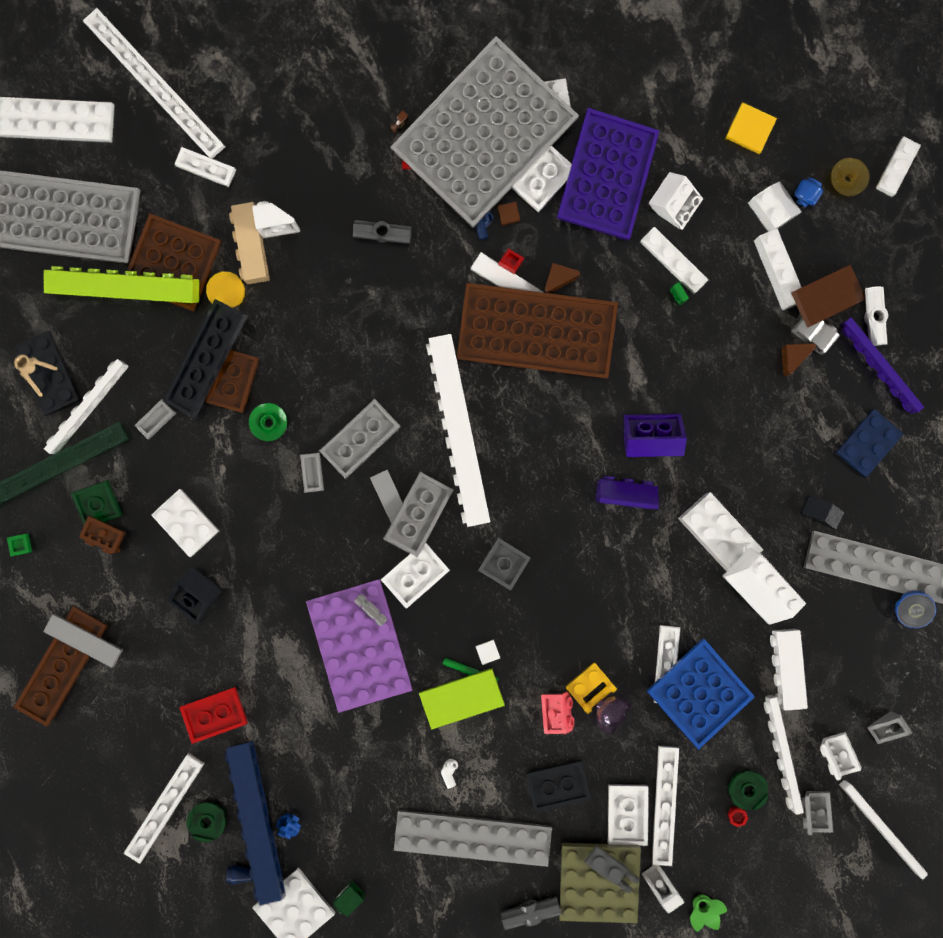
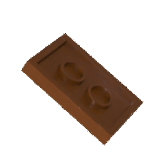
M230 350L207 395L206 403L244 413L259 358Z

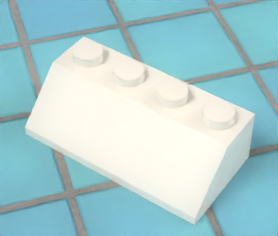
M751 548L723 575L732 587L769 625L793 618L806 604L770 563Z

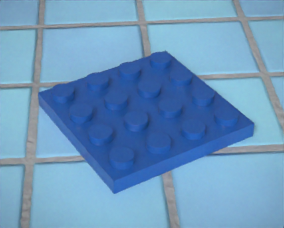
M703 638L646 690L698 750L755 697Z

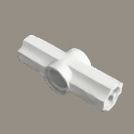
M884 287L866 288V313L864 320L868 327V338L874 346L886 345L888 311L885 309ZM874 312L879 316L878 321L874 319Z

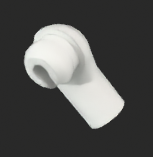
M453 759L447 760L441 770V775L448 789L456 785L452 775L455 769L458 768V763Z

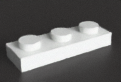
M903 137L876 189L893 197L921 145Z
M181 147L175 162V166L227 187L230 186L236 171L234 167Z

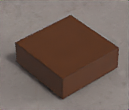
M516 202L497 206L502 226L520 222Z

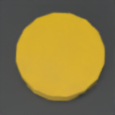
M219 272L209 279L206 286V294L212 304L217 299L234 308L242 303L245 296V287L237 275L231 272Z

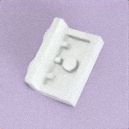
M846 732L823 738L820 750L823 757H827L829 771L831 775H835L836 780H841L843 775L861 770L862 767Z

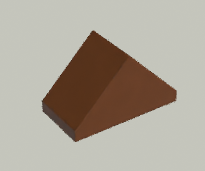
M553 263L544 293H552L578 279L580 272Z
M790 344L783 346V374L785 376L791 375L817 346L815 344Z

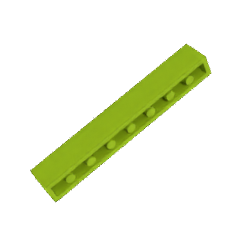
M51 266V270H44V293L199 303V279H193V275L182 274L181 278H174V274L162 273V277H157L153 272H143V276L137 275L136 271H125V274H118V270H106V273H100V269H88V272H82V268L70 267V271H64L63 267Z

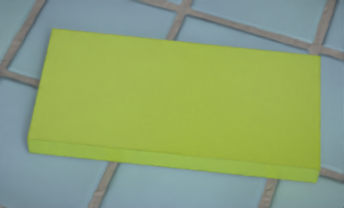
M492 668L419 692L431 730L505 706Z

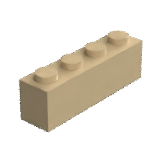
M254 202L231 206L232 212L229 213L231 224H234L235 231H232L233 239L238 244L236 257L241 262L239 275L241 280L244 279L247 284L270 281L263 238L255 226L252 206H256Z

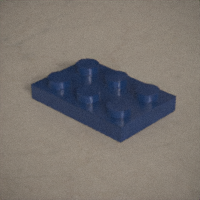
M872 409L835 453L863 477H867L902 437L903 433L877 410Z

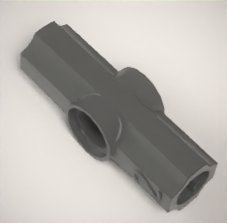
M354 221V238L378 240L382 243L388 241L410 244L411 226L387 224L384 221ZM381 228L387 230V233L383 236L377 234Z
M557 896L540 901L528 900L521 903L518 907L500 911L505 930L521 925L534 926L543 919L561 915Z

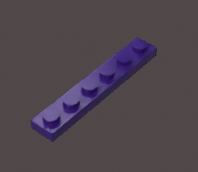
M849 318L841 323L839 326L842 328L841 331L844 336L852 340L854 348L865 356V361L870 367H874L878 372L879 379L882 382H886L890 387L889 390L892 395L900 399L902 407L911 414L922 410L924 406L856 322Z

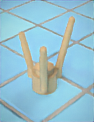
M18 356L14 362L15 367L21 371L20 374L27 380L34 391L42 397L43 394L28 374L34 372L36 364L52 370H57L58 368L39 361L34 357Z

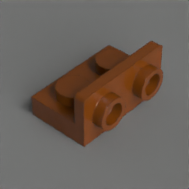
M88 516L79 537L84 539V543L87 545H97L102 548L101 551L113 554L120 552L121 548L119 546L126 532L93 516Z

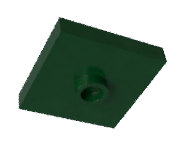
M109 480L71 492L83 525H85L88 516H93L106 522L123 515Z

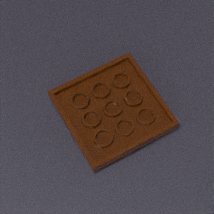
M149 213L127 271H136L137 275L143 276V272H153L157 277H162V273L174 274V278H181V274L193 275V279H199L200 299L222 241ZM169 302L195 312L198 304Z

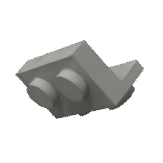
M806 791L805 797H802V807L806 809L807 816L803 817L804 829H808V835H812L813 832L833 833L830 791Z

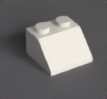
M780 181L767 187L748 203L768 232L778 229L801 213V210Z
M264 201L257 203L256 206H252L256 230L262 238L300 232V228L294 218L274 204Z

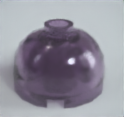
M611 696L606 700L601 699L596 706L598 710L596 713L598 726L607 735L611 736V733H614L626 719L625 712L631 711L632 704L620 696Z

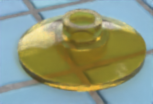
M845 158L833 167L831 182L839 193L846 196H854L861 193L867 187L869 171L860 160ZM845 176L850 177V182L846 181Z

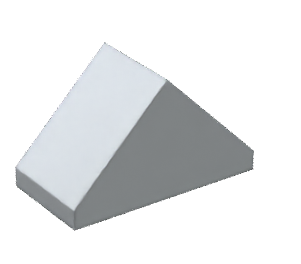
M892 711L867 727L877 744L912 734L902 716Z

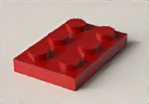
M236 687L179 707L192 744L248 724Z

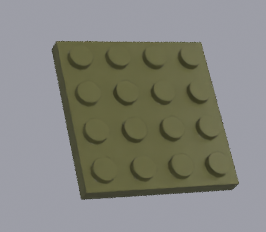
M562 843L561 915H559V920L638 923L639 882L636 884L624 876L622 880L632 887L631 893H627L585 864V859L597 845L626 865L630 871L640 878V845Z

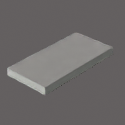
M374 399L319 452L346 479L401 426Z
M420 472L387 531L384 540L418 558L453 489Z

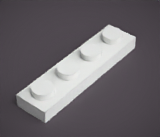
M655 227L640 241L693 294L708 281Z

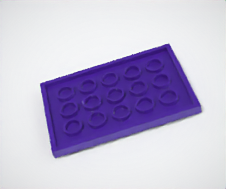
M587 108L556 219L627 241L630 240L659 130Z

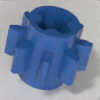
M289 813L281 816L276 825V828L279 829L277 834L287 839L296 836L301 827L297 823L299 818Z

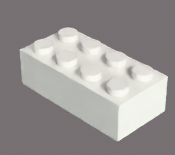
M711 492L705 493L678 518L726 572L749 548L759 554L763 551L758 543Z

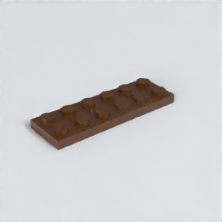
M73 606L66 617V620L100 638L108 627V624L77 606ZM54 638L14 708L44 726H50L90 656Z

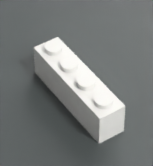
M775 229L760 235L754 243L783 311L796 306L791 292L802 287L779 231Z
M798 629L772 630L770 643L774 647L772 663L776 667L774 683L778 689V693L775 696L778 699L779 707L783 710L808 709L801 631Z

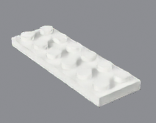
M0 97V137L112 142L113 103Z

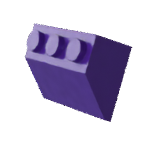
M681 414L624 415L626 457L684 456L687 437Z
M603 476V479H598L596 502L658 509V486H653V482L641 481V484H636L633 479L623 478L621 482L615 481V477Z

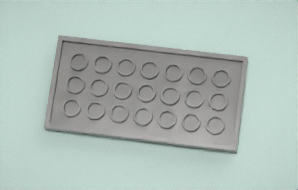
M0 170V248L130 264L140 189Z

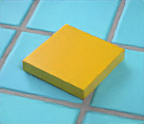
M742 103L726 139L760 154L777 118Z

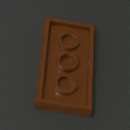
M851 265L791 292L807 328L866 300Z

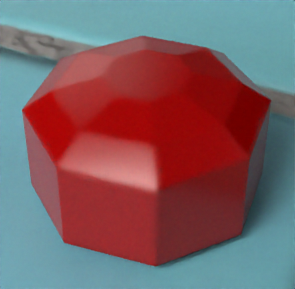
M738 806L730 808L728 812L730 823L736 827L745 825L748 820L746 810L740 809Z

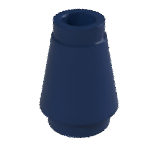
M237 865L227 866L226 883L234 885L252 881L249 873L250 868Z

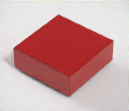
M508 248L498 265L515 274L524 257Z

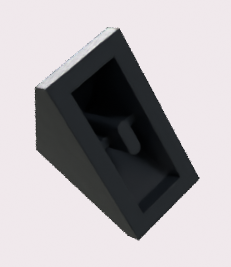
M808 496L801 511L802 514L835 530L844 514L834 504L812 496Z

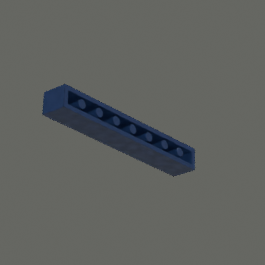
M249 741L232 745L226 748L225 760L230 766L229 779L234 785L233 798L238 804L237 817L239 822L242 823L243 828L241 836L247 846L245 855L251 865L249 873L251 880H254L255 884L254 897L255 900H258L259 906L282 901L286 896L254 742Z

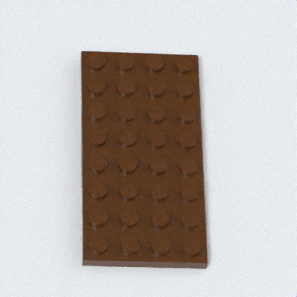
M466 283L457 359L608 379L618 302Z

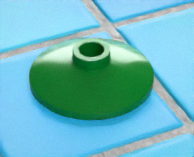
M264 403L257 406L251 412L249 427L256 438L263 441H274L280 438L286 431L287 416L279 406L272 403ZM269 419H271L273 422L271 426L266 425V422Z

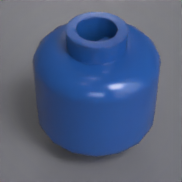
M811 177L803 179L794 192V196L798 199L796 203L805 208L807 205H816L823 194L822 184Z

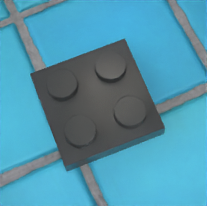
M497 538L478 571L511 591L531 558L500 538Z

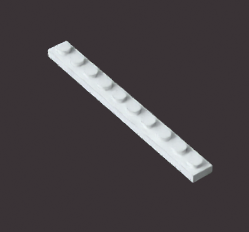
M97 8L83 20L209 158L213 159L225 148L222 142Z

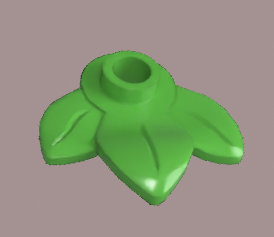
M704 894L698 895L693 900L694 910L690 915V921L696 932L700 931L704 924L712 929L719 930V915L727 912V908L718 899H710ZM701 901L705 902V905L703 907L699 906V903Z

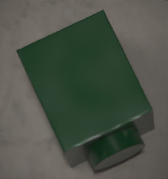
M351 880L334 899L333 904L336 911L348 917L364 901L365 893Z

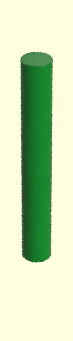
M446 657L442 664L468 675L481 672Z

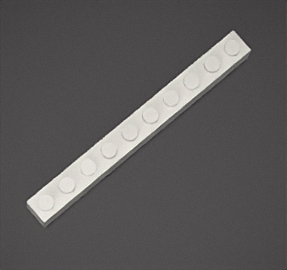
M447 334L429 338L430 344H426L428 356L432 355L433 357L430 367L432 374L436 373L437 381H434L436 393L440 392L441 400H438L439 410L444 411L445 418L441 420L443 429L448 430L449 437H445L447 448L452 449L453 456H449L451 467L456 468L457 474L453 475L455 486L460 488V493L457 494L459 505L463 504L464 512H461L463 524L467 523L468 527L489 523L490 518L452 335Z

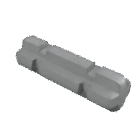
M360 594L355 599V603L359 607L362 606V610L372 619H375L379 626H382L387 621V617L383 613L380 614V610L370 601H367L363 594Z

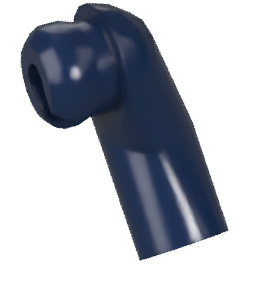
M487 212L476 224L479 240L488 238L486 228L493 220L491 212Z

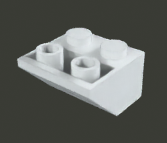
M669 172L650 200L649 205L659 216L683 230L703 198L686 176Z

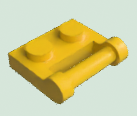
M595 662L565 686L587 714L609 693H614L617 690ZM604 682L607 686L586 703L583 698Z

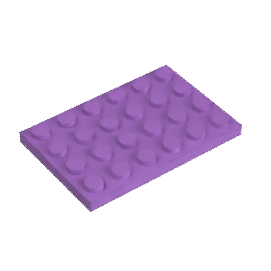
M380 579L306 601L338 713L413 690ZM360 594H363L367 601H370L380 610V614L383 613L387 617V621L382 626H379L375 619H372L362 610V606L359 607L355 603V599Z

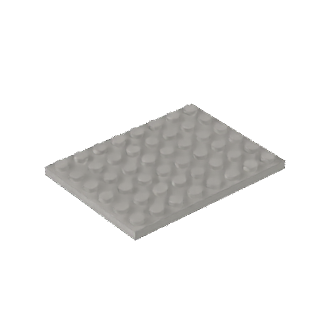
M496 36L391 146V150L474 228L484 215L497 204L578 119L579 115Z

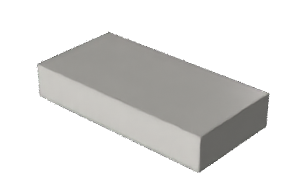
M161 399L134 426L147 439H150L176 412Z
M320 453L300 455L304 493L324 491Z

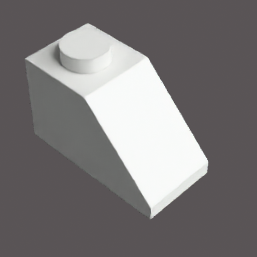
M653 865L642 873L668 914L684 903L660 865Z

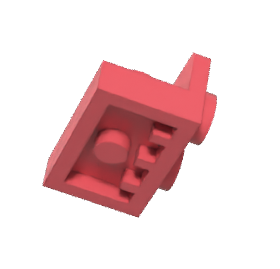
M570 692L542 694L544 734H567L572 731L574 718L571 713L573 701L570 697Z

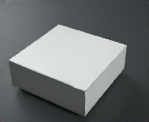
M494 639L476 646L482 665L500 659Z

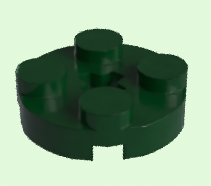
M745 769L732 777L728 785V792L731 800L740 809L757 810L768 799V784L759 773ZM746 786H753L751 789L753 793L751 795L749 793L744 794Z
M204 801L198 803L189 812L186 821L187 828L190 830L192 837L200 842H211L218 838L224 832L227 825L226 811L215 802ZM209 817L212 823L205 826V822H202V819Z

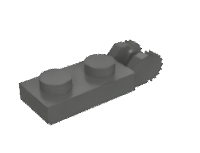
M597 845L585 859V864L627 893H631L632 887L622 880L624 876L636 884L640 881L638 876L630 871L626 865Z

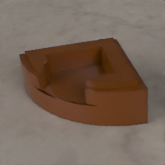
M404 110L397 115L398 120L391 125V130L394 134L409 122L408 115Z

